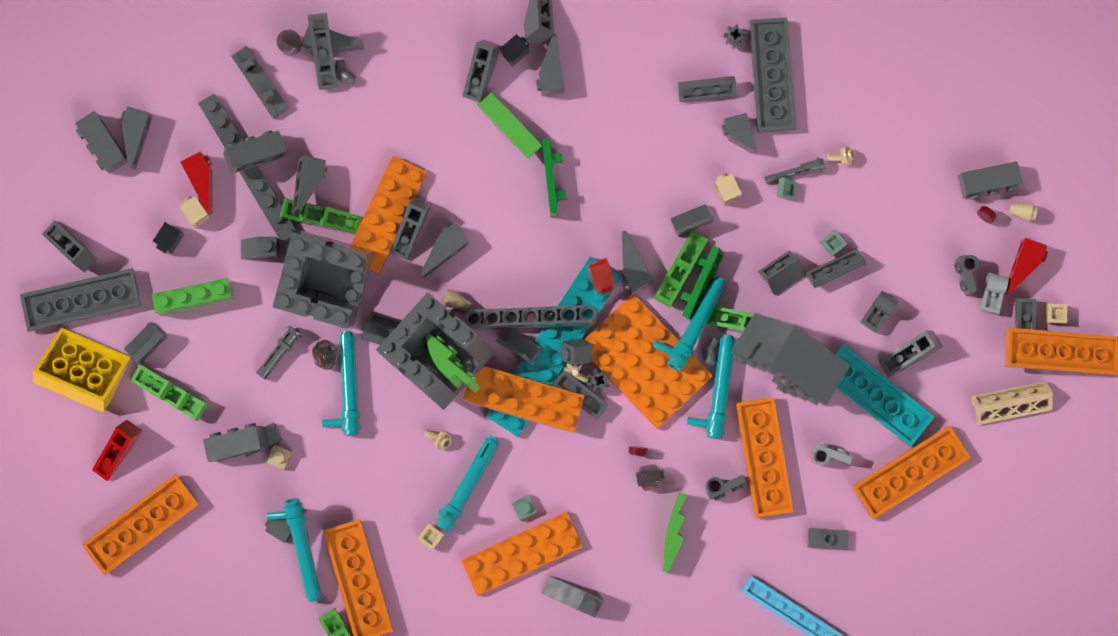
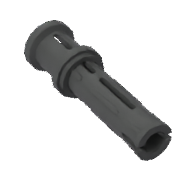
M290 325L287 327L288 330L284 336L277 340L278 345L256 371L265 380L284 354L293 349L292 346L296 340L303 336Z

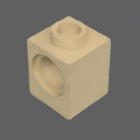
M724 173L716 178L717 181L714 182V187L723 205L741 197L742 193L733 174L727 175V173Z
M196 196L186 198L182 201V205L179 206L194 228L211 218Z

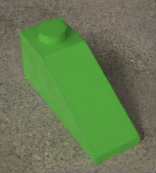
M716 306L706 324L742 334L754 314Z

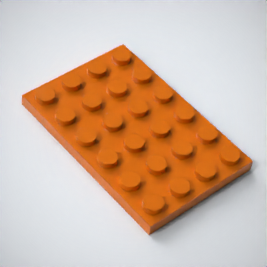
M634 294L629 296L584 339L593 344L591 361L601 371L605 370L604 374L606 377L610 376L609 380L656 429L667 421L713 377L693 355L686 360L687 365L681 371H676L667 365L669 354L654 348L653 344L657 340L674 348L675 344L679 343V340Z

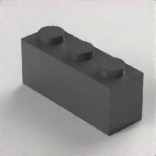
M93 111L75 123L78 127L76 132L81 139H86L88 143L86 147L91 155H96L98 158L96 163L102 171L105 169L108 173H111L127 163V158L98 113Z
M270 130L264 132L262 136L256 138L251 136L243 142L228 144L224 149L223 155L231 174H235L284 158L287 149L279 130L275 132Z
M1017 161L963 172L958 176L963 198L969 197V200L980 198L981 194L986 193L988 196L999 194L1000 190L1005 189L1006 192L1015 191L1023 183Z
M251 423L244 425L245 429L242 430L232 428L228 429L226 434L221 435V432L209 434L210 438L203 439L207 461L217 462L268 449L264 427Z

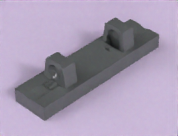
M327 13L308 15V23L319 90L338 88ZM319 33H324L326 35L316 37Z
M247 46L231 56L273 119L289 109ZM255 66L252 70L247 72V69L249 67Z

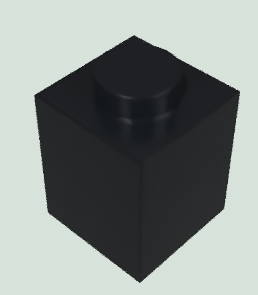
M516 34L500 48V53L513 67L530 52L528 47L530 44L523 36L520 38Z
M164 222L153 239V242L157 244L155 248L163 253L167 251L173 253L184 234Z

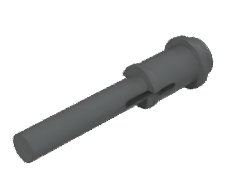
M817 157L816 160L801 163L799 167L768 175L764 178L766 184L778 181L779 178H789L802 173L804 176L816 171L822 172L826 167L823 158L819 159Z

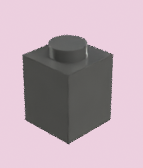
M583 339L563 341L561 360L572 366L591 363L593 344Z

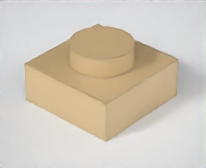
M1046 304V323L1066 324L1067 304Z
M273 445L266 463L285 470L292 452Z
M428 523L417 539L433 551L444 534Z

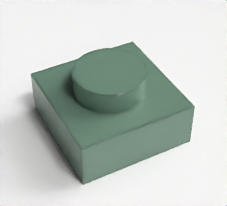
M779 178L777 197L794 201L797 182L788 178Z
M836 230L819 242L831 257L847 245Z
M529 495L512 502L519 520L537 513Z

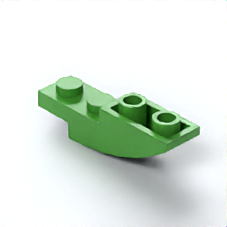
M428 333L426 335L428 349L440 372L455 387L459 388L464 383L473 392H476L480 388L475 382L477 378L469 371L466 374L463 372L465 368L459 364L461 360L456 356L458 352L450 345L446 348L444 346L446 342L438 335L434 338Z

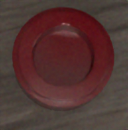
M981 206L977 211L978 216L986 223L992 224L997 218L995 212L987 206Z
M629 446L628 453L646 456L648 448Z

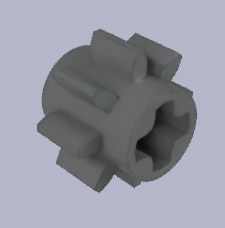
M738 24L734 28L728 26L727 30L729 33H724L723 37L727 38L725 45H732V49L737 45L742 47L743 42L741 40L747 39V36L743 35L745 28H738ZM733 34H737V40L733 39Z
M594 369V375H587L590 380L586 385L593 387L592 392L598 388L601 393L604 386H610L607 383V379L610 376L606 377L604 375L605 370L598 373ZM597 377H601L600 381L602 382V384L596 385L597 381L594 379Z

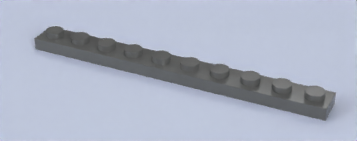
M215 94L198 103L224 147L232 142H243ZM256 166L239 172L287 251L292 232L297 230L291 220L280 218L282 205L260 168Z

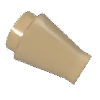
M1011 202L1009 214H1013L1028 222L1030 220L1035 221L1039 206H1035L1034 203Z
M447 289L441 301L446 307L467 312L471 304L470 301L454 289Z

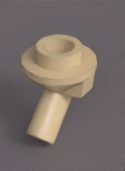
M846 146L841 149V154L828 153L827 160L842 161L844 166L852 165L853 160H855V153Z
M566 363L567 366L564 367L566 372L584 384L588 382L589 378L579 372L583 364L572 366Z
M426 429L424 437L435 440L434 446L437 449L444 450L450 446L451 435L449 433L440 431L438 434Z

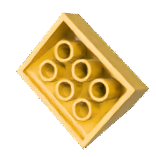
M61 327L33 370V380L37 385L104 413L114 397L131 357Z

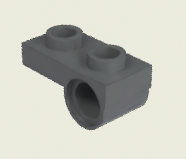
M974 255L959 256L955 259L954 267L956 273L960 274L961 281H959L961 291L965 292L966 296L974 294L977 290L972 273L979 268V260ZM966 260L973 263V269L966 268Z
M881 291L860 323L874 333H877L898 301L884 291Z
M743 475L727 483H723L718 477H713L706 482L705 489L709 499L714 498L717 501L726 496L724 492L730 489L732 492L743 488L742 483L746 481ZM711 481L719 483L720 488L717 492L710 490L709 484Z

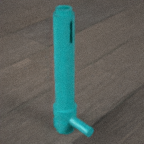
M716 277V279L712 280L679 343L677 342L674 348L655 340L653 347L669 354L667 365L672 369L681 371L687 365L686 360L691 357L693 347L726 288V280Z
M342 331L339 336L342 388L341 418L322 420V427L341 426L344 436L359 435V430H361V425L358 424L360 411H358L355 335H353V331Z
M723 335V338L720 339L711 409L707 420L691 417L687 419V425L706 427L705 432H707L708 438L722 439V435L725 434L724 423L727 420L725 413L734 357L731 351L736 342L732 335Z
M489 435L488 438H485L449 503L439 510L438 522L436 524L438 527L450 532L456 526L457 518L460 519L462 509L499 446V440Z
M300 498L288 499L284 501V511L267 513V519L286 518L293 538L306 599H309V602H316L320 600L321 591L305 525L306 516L302 512L304 509L303 503L300 502Z

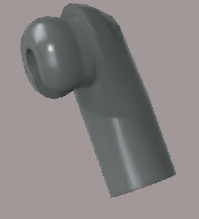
M336 60L337 79L347 85L354 84L356 77L345 70V61Z
M714 337L702 349L703 361L711 367L717 363L713 350L719 344V341Z

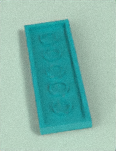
M843 344L835 355L848 363L850 367L836 389L911 447L935 416Z

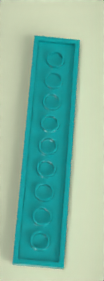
M591 256L588 258L558 306L590 305L599 314L612 292L602 295V293L597 294L588 275V265L597 262V260ZM611 270L615 281V287L612 288L614 291L622 276ZM587 312L584 315V319H591L594 313ZM552 313L548 321H552L555 318L554 313ZM567 313L565 319L572 320L574 313ZM590 326L543 328L534 341V344L542 348L541 353L533 365L522 360L513 375L552 386L566 362L561 360L563 341L582 339ZM491 409L486 415L487 418L516 437H519L529 421Z

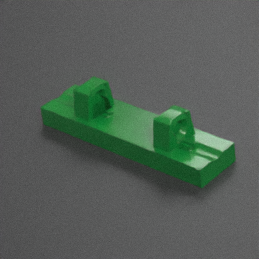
M548 138L542 139L550 217H557V201L566 200L567 194L566 190L556 191L553 164L562 163L563 159L562 153L552 154L550 139Z
M712 246L707 260L698 257L696 265L702 268L697 283L692 294L683 292L680 298L683 302L687 303L682 315L689 321H691L710 286L724 256V252L719 247Z

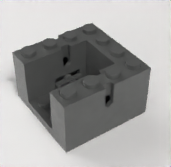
M302 230L292 232L272 308L304 317L313 316L314 320L346 329L353 326L356 321L374 251ZM315 290L322 291V292H325V293H329V294H331V295H326V294H323V293H319V292H316Z
M427 292L376 351L440 408L445 410L466 385L462 383L457 388L440 372L430 355L426 335L429 333L434 338L438 335L446 342L444 344L446 348L450 345L458 352L456 356L461 360L459 364L465 368L463 370L465 374L469 371L475 376L493 356L495 351L479 334Z
M754 313L731 353L737 356L736 360L741 364H747L754 369L758 368L763 372L767 371L774 375L772 382L777 385L776 389L780 392L788 393L805 402L808 400L816 406L818 403L827 405L850 367L848 363L796 325L758 313Z

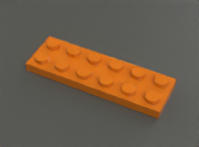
M392 156L351 242V245L374 251L369 271L378 275L391 251L407 206L416 197L427 174V171L395 156Z
M1006 328L1005 367L1116 376L1118 375V337Z
M483 366L475 374L477 378L475 382L480 388L473 392L466 386L462 399L464 402L573 434L585 397L581 394Z
M774 397L736 403L755 518L794 512Z
M948 425L851 487L873 520L971 457L951 426Z
M174 474L81 545L103 575L106 576L200 504L180 477Z
M566 511L462 559L461 562L478 596L583 546Z
M361 519L323 530L353 635L380 636L393 632L394 630Z

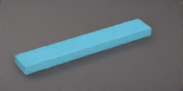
M752 575L741 591L808 636H845Z

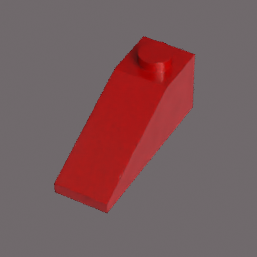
M200 151L182 160L180 163L205 211L210 215L213 213L212 170L210 168L213 164L209 156H204Z
M1028 238L1021 240L1008 278L1005 295L1011 293L1042 262H1045L1048 251H1046L1047 245Z
M607 258L588 265V275L597 294L602 293V295L612 292V288L615 287V281Z
M125 420L118 425L92 471L108 481L135 445L143 430L129 420Z

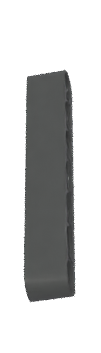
M590 305L475 309L469 310L465 314L464 319L466 324L473 330L592 326L597 323L599 316L594 307ZM587 312H593L594 315L591 319H584V315ZM549 313L555 314V318L552 321L546 320ZM567 313H574L572 320L565 319ZM530 314H536L534 321H527V317ZM497 315L498 320L495 323H490V318ZM511 315H517L516 321L508 322V318ZM479 316L478 322L471 324L472 317Z

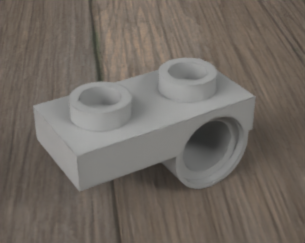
M987 273L980 311L1000 314L1003 296L1008 286V277Z
M819 442V445L814 444L811 450V460L818 466L827 464L830 459L849 465L852 460V456L848 455V451L839 448L837 451L832 450L830 445ZM818 451H822L825 454L823 462H819L816 459Z

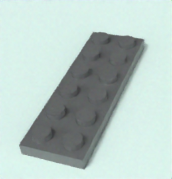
M788 18L750 20L757 132L795 130Z
M133 268L20 294L28 332L142 306Z

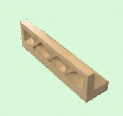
M1047 381L971 396L977 425L1053 410L1052 390ZM1047 399V405H1037L1041 400ZM1022 404H1029L1025 409H1018ZM1003 408H1010L1006 413H1000ZM981 412H991L987 417L981 418Z

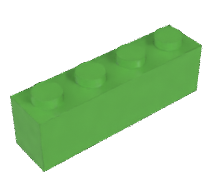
M228 278L154 293L152 294L155 313L164 315L234 300L231 281Z

